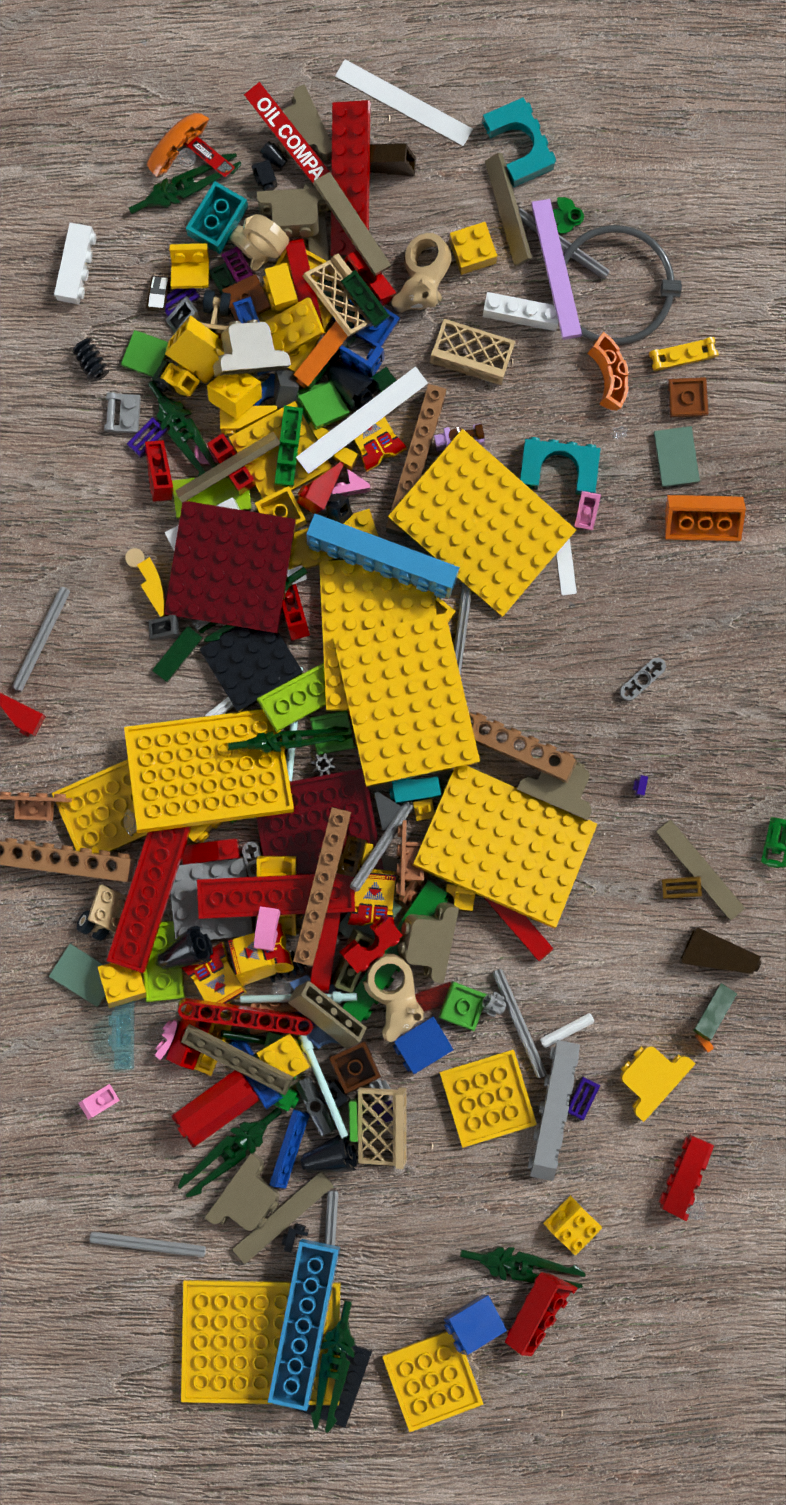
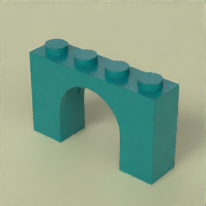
M524 97L484 114L482 119L489 138L509 130H520L526 133L532 141L533 148L529 154L506 164L513 188L554 170L556 162L554 153L550 152L547 147L548 141L546 136H542L540 132L539 121L534 119L532 107L529 102L526 103Z
M529 437L524 442L520 480L530 489L538 490L541 465L549 457L561 455L569 458L576 466L577 481L575 494L581 495L582 491L596 493L601 448H596L594 444L580 446L576 442H566L564 444L554 439H549L547 442L540 441V438Z
M438 776L417 780L406 778L392 781L393 788L389 789L391 800L395 799L396 804L441 797Z

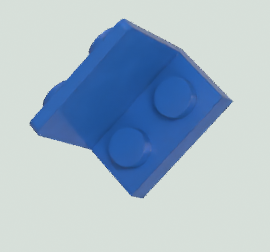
M341 345L340 357L342 363L350 368L353 366L358 369V372L372 377L384 361V349L377 345L375 349L369 351L366 357L368 360H365Z

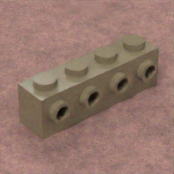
M309 980L296 987L288 1001L289 1004L346 1049L360 1043L367 1029L365 1025Z

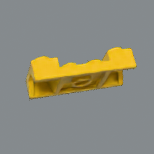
M257 856V877L296 875V856ZM296 914L280 915L278 923L283 925L284 932L296 936Z

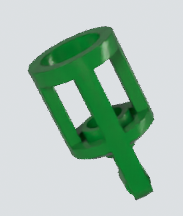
M770 817L761 862L769 867L786 868V820ZM781 826H783L781 839L778 842ZM769 849L772 850L771 853L781 855V852H783V861L767 860Z

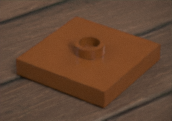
M256 274L222 290L225 293L231 294L229 307L235 321L239 320L233 303L247 297L252 298L257 315L271 309Z
M706 377L668 379L670 418L708 416Z

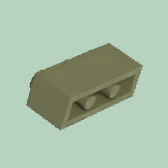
M353 928L346 946L355 939L360 946L368 947L373 944L375 939L370 934ZM341 955L331 978V983L336 988L352 993L361 972L357 974Z

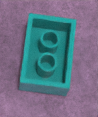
M214 181L186 227L187 235L201 244L207 243L209 249L221 254L231 233L238 226L249 208L247 199Z

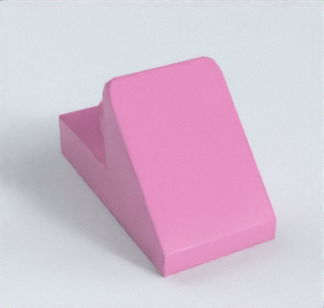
M347 469L350 484L345 482L337 483L332 490V494L338 493L343 496L370 492V484Z
M582 491L574 527L593 530L601 494Z
M109 1084L79 1102V1105L89 1120L120 1100Z

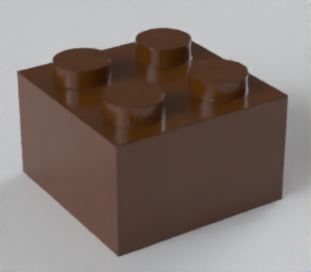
M365 1040L329 1057L345 1094L381 1078V1074Z

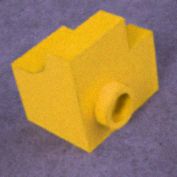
M173 363L168 364L160 377L175 388L177 393L190 397L200 382L196 378V373H192L180 364L176 366Z
M446 884L445 892L453 897V905L459 907V910L473 911L475 893L457 885Z

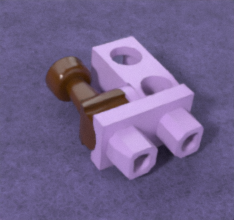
M482 424L473 425V429L465 430L480 445L484 446L485 436ZM447 427L444 428V433L434 435L436 451H443L460 432L461 428L455 427V429L450 431V428Z

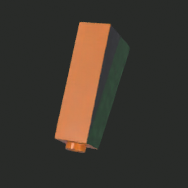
M336 321L293 374L297 377L296 382L303 388L308 386L312 389L327 372L329 366L339 359L341 345L348 348L355 341L354 335L348 337Z

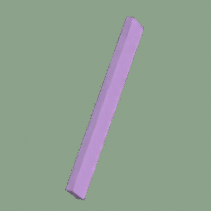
M550 199L533 201L531 207L562 339L581 337L582 332Z

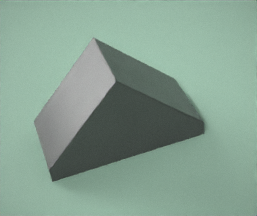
M184 297L166 321L175 333L190 315L198 321L200 317L189 298Z
M275 371L274 406H277V408H283L284 405L286 406L296 400L299 386L296 382V376L293 375L294 371Z
M169 615L149 620L150 640L178 638L179 621L177 616Z
M375 792L382 830L386 831L401 806L381 793Z

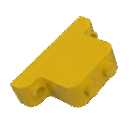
M640 1046L633 1054L635 1058L631 1062L627 1061L621 1067V1081L638 1096L632 1107L634 1114L644 1122L696 1063L689 1057L678 1054L670 1062L656 1048L652 1046H645L643 1048Z

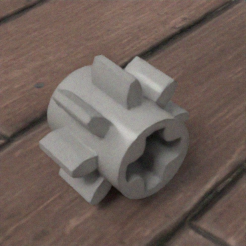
M326 753L321 758L319 755H316L318 760L312 762L317 767L313 772L319 771L320 776H323V773L326 772L329 775L330 768L335 769V766L330 764L334 759L330 758L328 760ZM325 760L329 766L321 770L318 764Z
M495 991L492 995L487 994L482 1001L483 1011L492 1017H495L496 1014L501 1015L506 1008L505 997Z
M377 1079L368 1085L369 1088L391 1089L386 1080L381 1081ZM367 1094L371 1102H373L375 1098L371 1094ZM384 1095L381 1100L383 1102L387 1101L389 1095Z

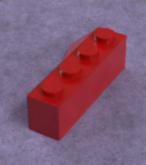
M691 1134L688 1138L685 1137L681 1148H683L681 1156H677L674 1163L675 1171L669 1175L666 1182L668 1188L666 1192H662L659 1199L660 1207L663 1210L685 1221L689 1217V1214H686L687 1208L693 1206L695 1200L694 1189L700 1187L702 1181V1174L700 1172L701 1170H706L714 1148L713 1144Z
M540 1272L534 1281L533 1288L525 1298L522 1309L517 1313L512 1328L507 1333L505 1343L520 1355L532 1356L546 1336L544 1332L546 1328H549L551 1325L553 1326L557 1320L555 1318L556 1313L561 1307L563 1309L568 1304L566 1301L567 1297L571 1292L574 1294L578 1288L552 1274Z

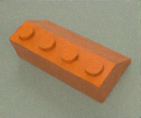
M667 495L665 539L741 541L746 512L744 498L736 496Z

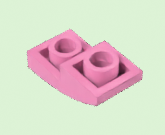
M260 906L254 939L255 949L274 951L278 935L276 929L280 916L279 909Z
M177 1019L173 1022L169 1020L162 1028L164 1030L162 1036L167 1041L162 1040L155 1048L157 1050L155 1056L160 1060L164 1058L171 1047L179 1026Z

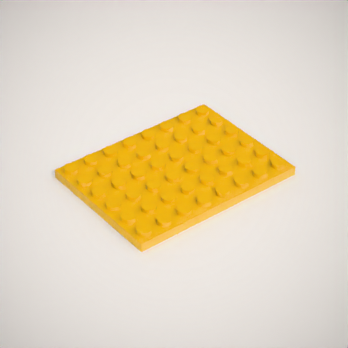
M464 429L460 430L387 516L431 556L460 567L457 578L501 617L506 614L576 531L571 524Z
M345 560L319 561L326 712L349 711L333 637L436 615V598L434 592L428 590L423 592L417 589L415 585H404L398 581L399 579L383 577L380 572L375 570L373 572L367 571L358 564L351 565L346 563Z
M446 613L333 637L366 787L480 763Z
M260 709L124 727L137 833L294 812L284 748H280L281 752H263L248 748L227 750V743L247 741L256 737L259 733L266 734L274 731V734H278L273 729L264 711Z
M469 766L457 767L453 769L412 866L555 929L597 823L590 820L586 821L563 809L518 791L516 787Z
M183 1281L181 1402L272 1404L268 1403L291 1281ZM333 1282L321 1346L323 1342L327 1341L325 1338L327 1332L332 1331L340 1321L341 1282ZM320 1348L309 1405H316L322 1354H326L328 1349ZM333 1355L335 1358H340L339 1355ZM330 1369L332 1372H337L336 1369ZM330 1377L328 1378L323 1405L331 1404L335 1379Z

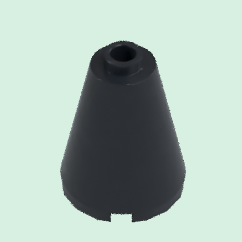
M340 362L331 364L327 370V377L354 412L374 398L372 396L374 391L378 392L379 383L375 379Z
M198 926L190 927L159 953V965L165 970L205 964L211 961L210 955L213 954V947L208 935H203L200 931L202 928Z
M339 1134L304 1153L303 1158H301L303 1170L306 1169L308 1173L355 1171L354 1167L357 1166V1156L354 1145L350 1146L348 1142L350 1136L341 1139Z

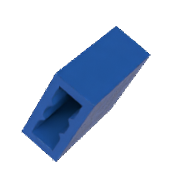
M434 1016L399 1036L393 1045L397 1055L402 1054L405 1061L402 1063L408 1073L412 1071L413 1074H416L454 1050Z
M481 1295L443 1318L446 1323L444 1324L446 1331L455 1340L454 1346L456 1350L464 1355H469L507 1331L489 1295Z

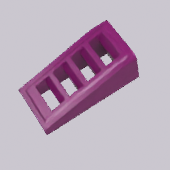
M238 247L221 254L236 283L254 275ZM237 253L238 256L228 260L227 257ZM239 259L241 260V262H239V263H237V264H235V265H233V266L231 265V263H233V262H235V261H237V260H239ZM242 265L244 266V268H242V269H240V270H238V271H236V272L234 271V269H236V268H238V267H240V266H242ZM245 271L247 272V274H245V275H243V276H241V277L238 278L237 275H239V274H241V273H243V272H245Z

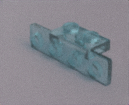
M135 1001L116 1006L115 1011H112V1015H109V1027H112V1035H109L108 1044L109 1047H112V1051H114V1069L116 1070L134 1069Z

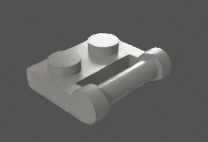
M112 392L106 393L108 406L107 422L104 425V431L137 433L139 431L141 396ZM115 401H121L119 425H114Z

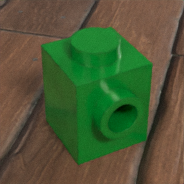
M289 1088L287 1094H281L283 1098L274 1105L289 1112L290 1108H295L299 1100L296 1097L298 1092Z

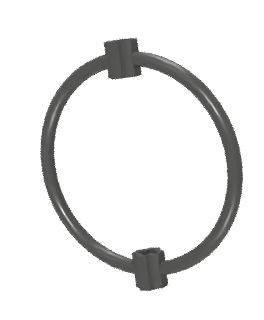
M602 226L584 233L567 248L563 254L566 265L575 250L587 240L605 233H624L637 237L647 243L659 256L667 276V280H662L660 289L661 297H666L656 319L644 330L634 335L612 338L617 345H626L645 338L660 326L671 308L673 298H680L682 284L681 280L674 279L672 265L665 251L649 235L628 226ZM580 325L583 337L594 342L598 339L599 335L588 331Z

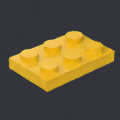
M308 297L265 321L270 327L274 349L285 351L287 354L325 333L313 302Z

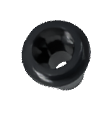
M270 141L260 150L262 158L269 160L270 163L280 169L288 161L275 143L272 144Z

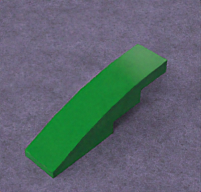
M284 405L274 485L292 488L294 486L303 408Z

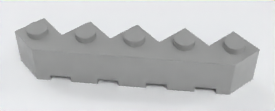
M557 1040L555 1047H551L549 1058L552 1059L550 1074H546L544 1086H547L544 1102H540L538 1113L542 1114L539 1129H535L533 1140L536 1141V1148L533 1157L530 1156L528 1161V1168H531L530 1177L549 1181L554 1180L558 1166L559 1150L561 1149L564 1135V1124L569 1110V1099L573 1090L575 1068L579 1059L580 1044Z

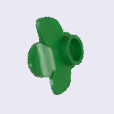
M566 197L557 198L558 208L553 210L556 225H558V233L566 234L574 226H579L583 222L584 213L580 208L575 207L571 199ZM576 215L578 219L573 220L571 216Z

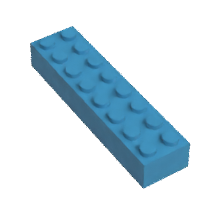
M314 514L306 534L307 545L313 551H324L332 558L340 557L345 559V562L348 564H358L367 571L373 572L375 570L380 572L383 577L399 579L398 581L404 585L412 584L423 592H427V590L434 592V595L439 598H450L460 568L458 566L318 514Z
M306 1239L299 1241L268 1403L304 1411L308 1410L340 1251L339 1246Z

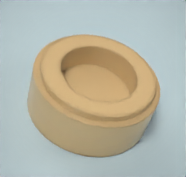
M133 548L126 553L125 560L130 567L138 568L137 564L144 561L145 556L140 549Z

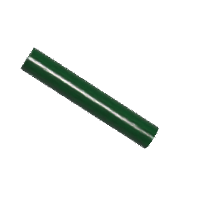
M227 1030L221 1031V1038L262 1045L266 1041V1038Z

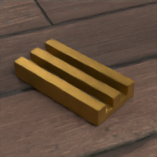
M701 876L662 879L663 899L702 896ZM697 881V884L666 886V883ZM698 889V892L667 894L666 890Z

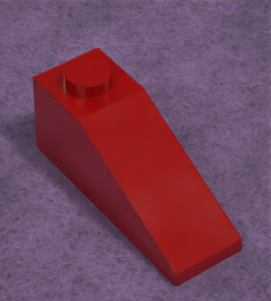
M164 440L145 442V451L153 502L172 500L173 483Z
M339 462L307 485H303L298 492L299 498L296 503L313 514L323 511L344 463Z
M293 584L285 593L282 607L291 640L310 636L297 585Z
M0 693V706L13 724L20 728L19 733L27 737L30 734L36 736L46 716Z
M236 838L186 845L182 855L183 865L240 859L239 841Z

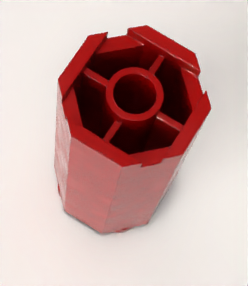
M234 1070L172 1114L171 1117L177 1125H180L178 1127L180 1134L184 1138L187 1136L188 1142L194 1148L260 1099L244 1074Z

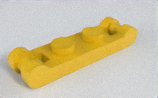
M709 337L696 342L650 351L649 356L653 360V371L718 357V350L714 346L716 343L715 338ZM707 347L708 352L703 353L702 348ZM664 356L665 362H661L660 357Z

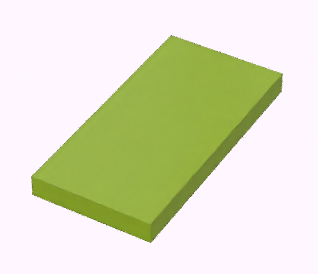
M227 476L187 500L217 506L230 498H234L240 510H252L250 489L240 495ZM195 478L172 480L177 519H180L182 502L178 498L176 490Z
M324 663L257 698L275 732L326 706Z
M173 921L161 922L146 971L143 973L146 1002L185 998L182 968L165 970L158 963L159 953L175 940Z

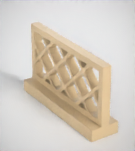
M337 254L331 260L305 272L303 277L349 337L370 325L371 327L373 325L340 282L351 274L352 271L342 257ZM325 268H327L332 276L325 274ZM311 276L320 277V283L314 281ZM324 279L331 281L332 287L324 285ZM336 283L339 284L343 291L336 289ZM323 290L331 292V298L327 297ZM336 294L344 297L343 302L335 300ZM348 299H350L355 306L347 304ZM335 305L342 307L343 313L338 312L335 309ZM347 309L354 311L355 317L347 315ZM359 314H361L366 321L359 319ZM346 320L354 323L353 329H350Z
M444 319L431 353L430 363L502 385L515 341ZM445 327L454 328L456 333L447 336L444 331ZM466 332L471 333L474 337L465 342L462 336ZM458 336L462 344L454 347L450 340ZM488 338L492 344L483 347L480 340ZM446 341L451 348L447 351L438 349L439 345ZM477 342L480 349L472 353L468 345ZM502 343L510 345L509 350L503 353L498 348V345ZM463 347L468 352V355L464 357L459 356L456 352ZM494 347L498 355L489 358L486 351ZM483 353L486 361L478 362L474 356ZM500 358L504 364L503 368L494 367L492 362Z
M359 1087L358 1163L396 1166V1169H404L407 1162V1088L399 1087L398 1090ZM363 1094H371L375 1100L368 1105L363 1100ZM384 1095H393V1102L389 1106L381 1100ZM376 1102L385 1109L379 1115L371 1108ZM367 1110L375 1117L370 1123L363 1118V1114ZM386 1112L393 1117V1121L390 1124H387L381 1118ZM377 1120L385 1127L379 1133L371 1126ZM367 1129L375 1135L369 1142L363 1136V1132ZM386 1130L393 1135V1139L389 1143L381 1136ZM377 1138L384 1145L379 1152L371 1145ZM367 1147L375 1154L372 1158H363V1151ZM388 1149L393 1154V1160L385 1159L381 1153Z

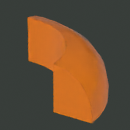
M193 113L177 122L163 136L147 160L149 170L156 177L166 173L178 156V149L184 143L189 144L194 138L201 135L209 118L201 113Z
M602 332L587 354L596 361L604 379V393L599 405L609 410L617 411L621 409L627 397L629 372L626 360L623 359L618 345L610 336Z

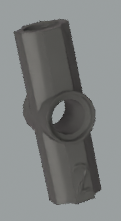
M308 1076L296 1082L295 1085L320 1135L323 1136L335 1130L336 1127L311 1077ZM318 1101L321 1104V1109L313 1111L310 1108V1103Z

